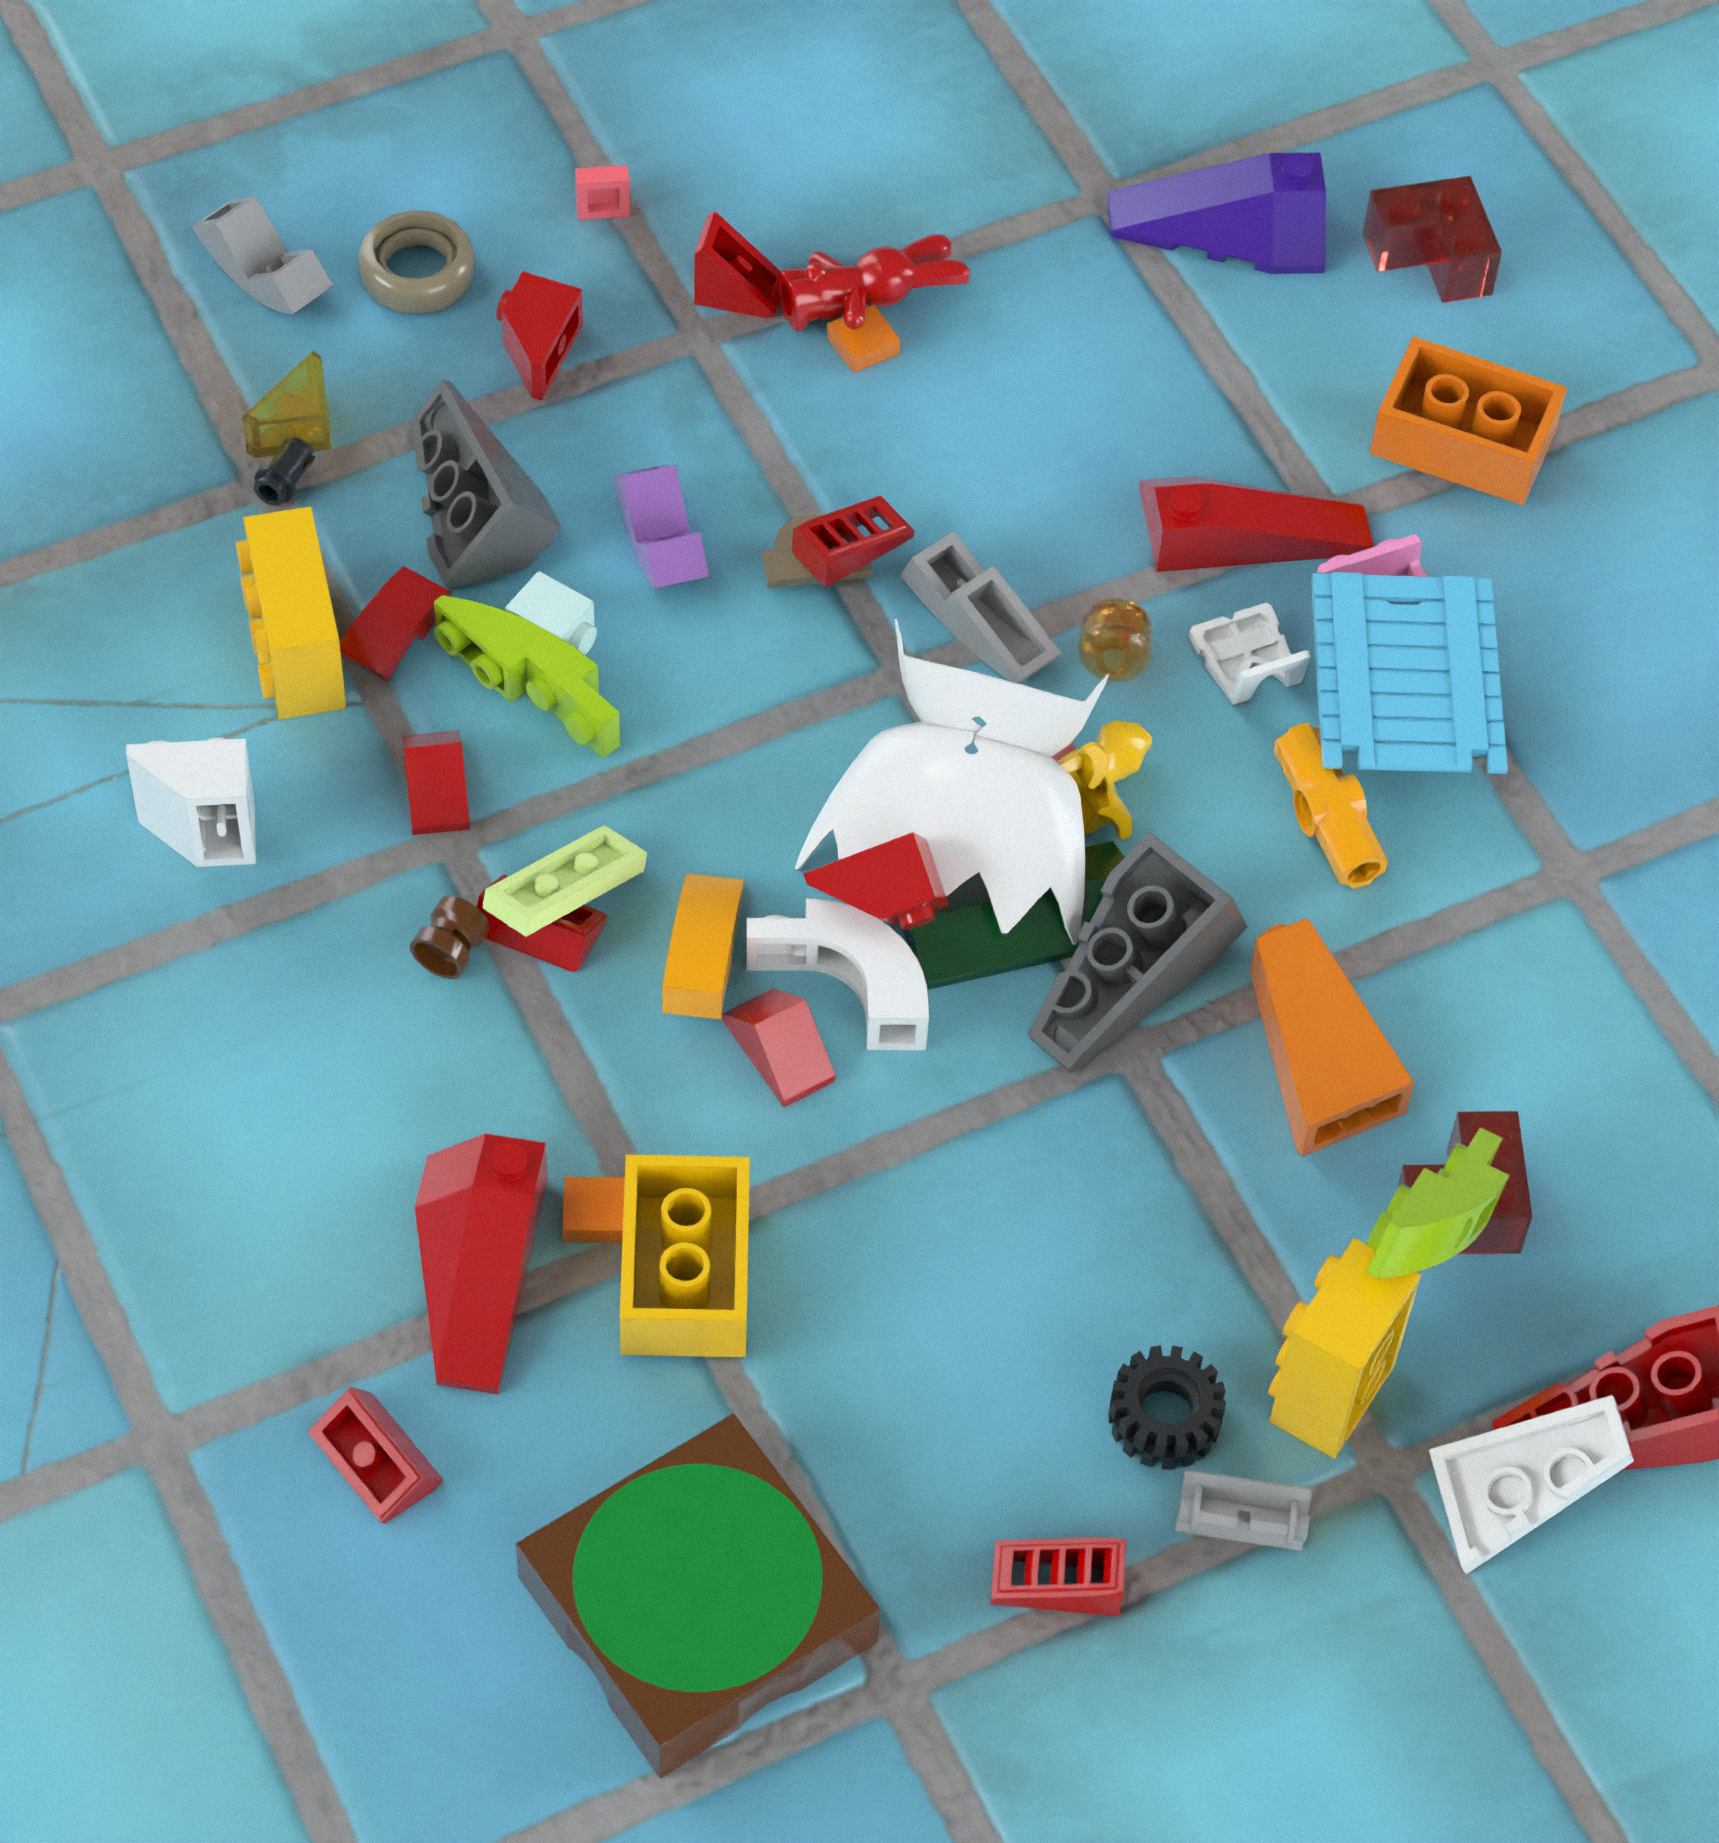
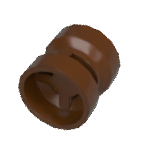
M445 896L441 898L430 914L431 925L422 927L411 942L410 951L415 960L431 973L442 978L456 979L470 962V949L478 948L490 932V923L487 917L470 902L455 896Z

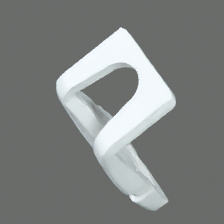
M1266 602L1235 612L1232 620L1222 616L1194 625L1189 633V639L1198 656H1203L1206 660L1205 668L1233 705L1249 700L1260 682L1269 675L1276 677L1286 687L1301 683L1311 658L1308 650L1291 655L1284 634L1280 635L1278 631L1280 623L1271 604Z

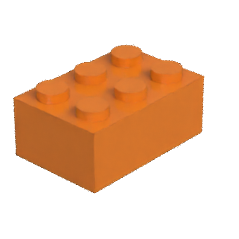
M1413 336L1378 410L1369 454L1524 506L1557 430L1568 387Z

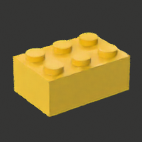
M311 506L243 517L246 540L236 541V549L241 575L251 574L250 576L240 577L245 609L248 610L251 620L249 621L254 654H257L258 663L262 664L258 665V673L263 699L274 697L278 720L346 709L339 637Z
M626 1155L620 1293V1355L746 1357L750 1157Z
M1356 1238L1352 1239L1341 1258L1332 1253L1326 1259L1314 1282V1287L1319 1291L1311 1303L1307 1304L1300 1300L1291 1312L1282 1331V1334L1288 1338L1275 1360V1365L1279 1366L1280 1369L1268 1390V1394L1275 1398L1269 1422L1334 1459L1395 1367L1421 1278V1274L1418 1272L1381 1279L1367 1274L1366 1272L1376 1250Z

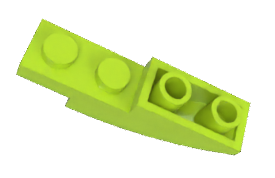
M443 595L434 601L436 626L434 628V635L437 642L446 653L451 656L457 654L472 668L477 680L485 688H494L510 703L527 691L530 699L539 709L551 711L564 723L569 735L580 745L587 744L602 758H605L620 747L619 711L599 694L598 665L577 648L531 621L496 607Z
M1480 1127L1468 1147L1460 1143L1456 1144L1444 1169L1441 1168L1438 1174L1424 1168L1411 1188L1401 1183L1387 1211L1383 1210L1366 1243L1367 1246L1376 1250L1366 1273L1381 1279L1423 1271L1446 1262L1476 1240L1486 1227L1510 1176L1490 1166L1503 1138Z

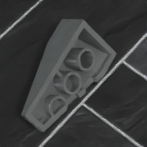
M443 379L411 419L417 469L425 473L427 479L428 494L421 498L423 513L432 517L433 534L427 538L428 554L445 586L457 589L529 568L539 554L549 547L554 536L562 526L543 493L453 384Z

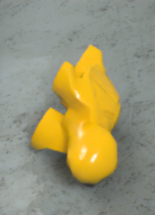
M1113 720L1101 727L1096 742L1087 743L1056 761L1077 783L1081 799L1084 835L1093 833L1104 825L1113 823L1116 835L1120 840H1125L1132 834L1133 819L1118 796L1114 782L1125 779L1139 771L1146 752L1151 749L1152 736L1138 723Z

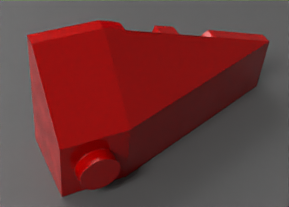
M1198 476L1139 481V491L1157 572L1326 559L1342 554L1350 555L1374 547L1364 505Z
M1719 1305L1661 1320L1644 1331L1646 1337L1617 1355L1609 1351L1593 1361L1595 1368L1566 1385L1556 1383L1493 1420L1494 1430L1613 1395L1634 1462L1622 1470L1704 1463L1719 1459Z

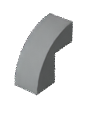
M256 196L231 199L192 226L207 251L225 273L246 293L270 309L285 314H294L333 286L312 249L286 250Z

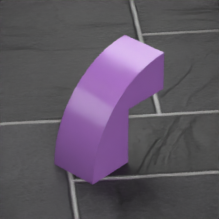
M664 464L613 475L629 539L637 561L649 584L654 588L709 577L700 532L689 530L676 465Z

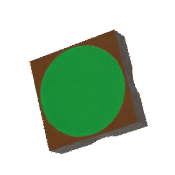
M734 1413L516 1543L518 1578L566 1646L575 1652L595 1674L606 1695L609 1707L660 1779L739 1730L754 1713L765 1705L782 1696L806 1688L878 1642L881 1609Z

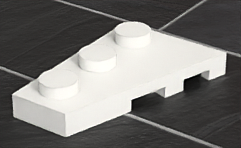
M1613 1395L1429 1449L1461 1567L1465 1574H1468L1634 1462Z

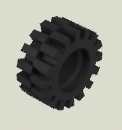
M1161 1345L1150 1347L1148 1359H1145L1141 1351L1131 1356L1130 1366L1123 1363L1118 1370L1116 1381L1114 1380L1108 1412L1109 1423H1113L1111 1433L1116 1442L1125 1439L1123 1452L1130 1458L1137 1450L1142 1451L1140 1464L1151 1467L1154 1457L1162 1458V1469L1173 1470L1175 1458L1180 1457L1183 1467L1194 1464L1196 1452L1204 1458L1210 1452L1212 1442L1216 1443L1220 1433L1226 1401H1223L1226 1391L1223 1381L1216 1383L1218 1371L1212 1364L1204 1370L1201 1369L1203 1356L1193 1351L1188 1361L1182 1359L1183 1347L1172 1345L1170 1356H1163ZM1170 1391L1188 1401L1191 1414L1185 1421L1180 1423H1162L1146 1414L1143 1401L1152 1392Z

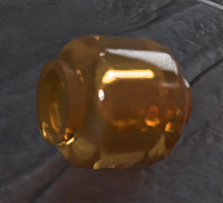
M1106 599L1095 603L1085 613L1080 625L1079 659L1085 669L1096 678L1102 680L1109 673L1107 679L1109 682H1122L1137 677L1147 667L1151 657L1153 628L1150 617L1142 607L1135 602L1125 599Z

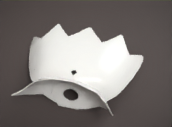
M895 619L898 656L903 684L909 702L921 722L881 731L870 740L829 796L808 834L795 869L800 870L832 831H834L839 860L914 832L927 839L946 897L979 872L987 889L1000 931L1007 934L1035 902L1051 888L1059 904L1069 938L1073 945L1077 944V936L1081 930L1085 893V841L1081 799L1075 780L1052 756L1070 745L1082 730L1106 684L1109 673L1085 701L1056 695L977 672L907 656L904 654L898 622ZM980 716L986 725L981 727L972 718ZM972 742H974L978 749L976 754H968L965 751V748Z

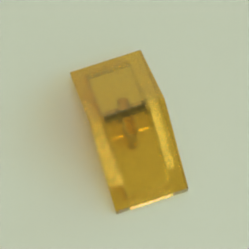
M312 351L242 417L247 454L254 458L275 456L281 449L285 439L289 437H297L304 440L313 448L314 452L332 450L321 355Z

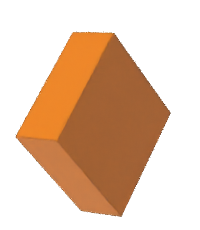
M874 304L866 307L865 322L860 329H849L844 323V317L827 323L828 340L853 373L900 354L899 337Z
M564 1177L563 1242L622 1243L625 1177Z

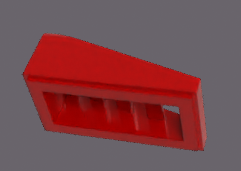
M880 495L811 519L793 529L792 553L827 588L914 538V529ZM879 516L889 529L883 531L873 519ZM863 525L872 535L865 537L858 527ZM847 534L853 542L848 543L842 536ZM832 543L836 548L830 549L827 545Z
M1091 1537L995 1540L990 1605L1119 1616L1124 1590L1126 1539ZM1013 1561L1026 1562L1024 1585L1011 1586ZM1039 1563L1051 1564L1050 1585H1038ZM1065 1566L1077 1567L1076 1584H1064ZM1091 1568L1104 1569L1103 1583H1090Z

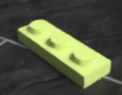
M603 825L486 888L482 908L527 937L644 872L647 852L606 825Z

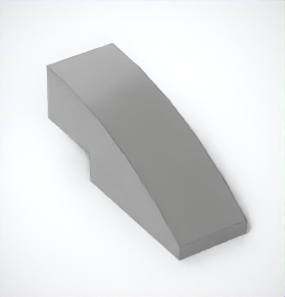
M955 531L950 532L913 556L900 575L923 604L961 643L993 670L1011 682L1020 684L1062 654L993 565L984 570Z

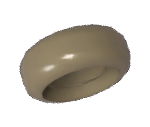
M418 210L396 213L376 223L362 239L358 256V269L363 286L376 302L398 313L416 315L441 311L460 300L472 284L476 266L475 253L469 235L455 221L436 212ZM415 246L434 248L440 251L447 259V264L439 273L418 279L400 277L387 267V261L393 253L400 249Z

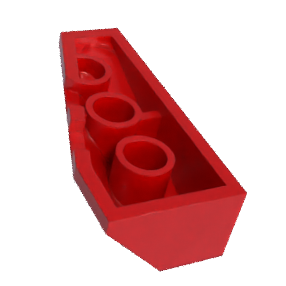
M485 1133L427 1156L415 1204V1217L437 1385L499 1394L548 1182L546 1143Z

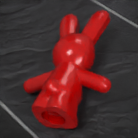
M930 234L901 249L891 246L873 248L863 254L857 263L852 266H846L829 255L818 251L809 256V265L806 269H785L779 272L780 307L791 328L797 332L806 329L808 323L816 319L829 320L843 314L845 325L849 329L856 330L860 329L865 322L866 303L870 306L874 304L878 307H886L904 299L914 288L965 284L970 280V269L962 261L944 260L951 255V241L943 234Z

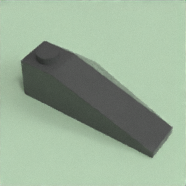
M1151 832L1109 873L1101 889L1103 898L1090 923L1084 922L1077 936L1079 945L1067 969L1058 974L1028 1033L1032 1041L1071 1074L1208 970L1248 928L1231 896Z

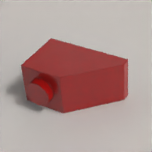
M522 271L513 289H506L503 292L497 307V320L502 321L503 345L532 398L542 401L583 326L582 289Z
M914 832L803 873L807 885L892 925L900 923L902 930L916 928L933 921L936 918L934 910L949 905L927 839Z

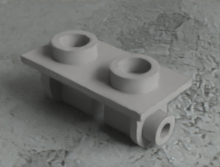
M1185 1469L1175 1531L1302 1551L1303 1543L1306 1542L1308 1534V1512L1312 1488Z

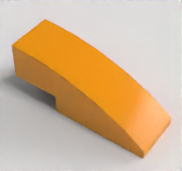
M686 874L677 907L664 973L662 1013L722 1020L727 983L730 981L745 880Z

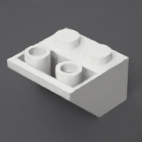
M217 737L206 741L167 742L159 740L146 744L126 745V756L138 823L196 867L256 864L255 804L246 739Z

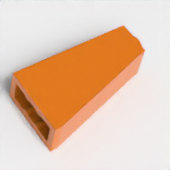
M1305 918L1290 925L1277 924L1263 932L1255 941L1250 974L1293 1140L1300 1156L1303 1157L1406 1114L1414 1081L1310 920Z

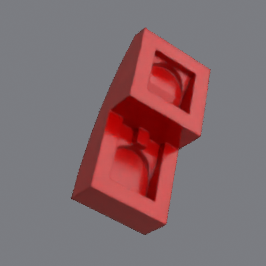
M403 566L380 588L348 629L339 643L341 656L388 681L415 637L424 641L434 625V601L442 595L451 597L452 593L450 590Z

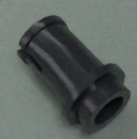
M297 437L285 439L281 449L270 464L259 468L254 476V491L263 502L272 506H279L282 503L291 501L296 493L295 484L315 460V456L312 455L314 452L313 448L307 442Z

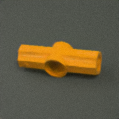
M1309 722L1290 727L1287 733L1275 740L1273 752L1294 792V810L1300 828L1307 837L1316 836L1340 885H1348L1351 889L1371 884L1377 876L1385 873L1388 860L1367 820V805L1360 782L1352 773L1344 775L1342 769L1322 768L1320 727H1312Z

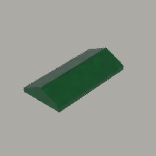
M1114 841L1085 847V893L1081 928L1084 922L1090 923L1103 898L1101 889L1109 873L1125 858ZM979 872L946 897L949 905L934 910L936 918L933 921L916 928L903 930L908 946L913 951L922 968L927 990L1072 958L1079 945L1078 941L1077 944L1073 945L1069 938L1059 904L1051 888L1035 902L1007 934L1001 933L987 889Z

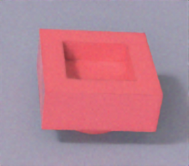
M628 165L575 168L578 220L630 217Z

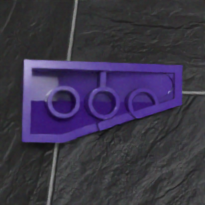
M1320 152L1266 153L1108 191L1107 203L1111 237L1170 251L1175 250L1180 245L1207 251V259L1224 263L1226 256L1255 263L1254 270L1270 274L1324 273L1326 187Z

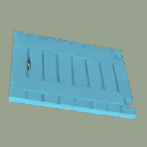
M1331 572L1330 574L1312 573L1311 592L1322 768L1342 769V754H1357L1359 770L1471 773L1472 758H1486L1487 773L1507 774L1508 765L1492 579L1470 576L1421 577L1362 575V573Z

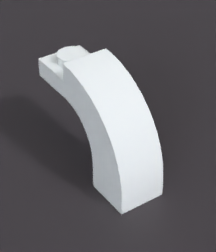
M806 898L805 918H788L783 915L747 918L746 971L805 970L822 972L836 977L847 984L862 1003L866 1019V1050H926L929 1007L924 973L911 948L890 926L853 906L835 901Z

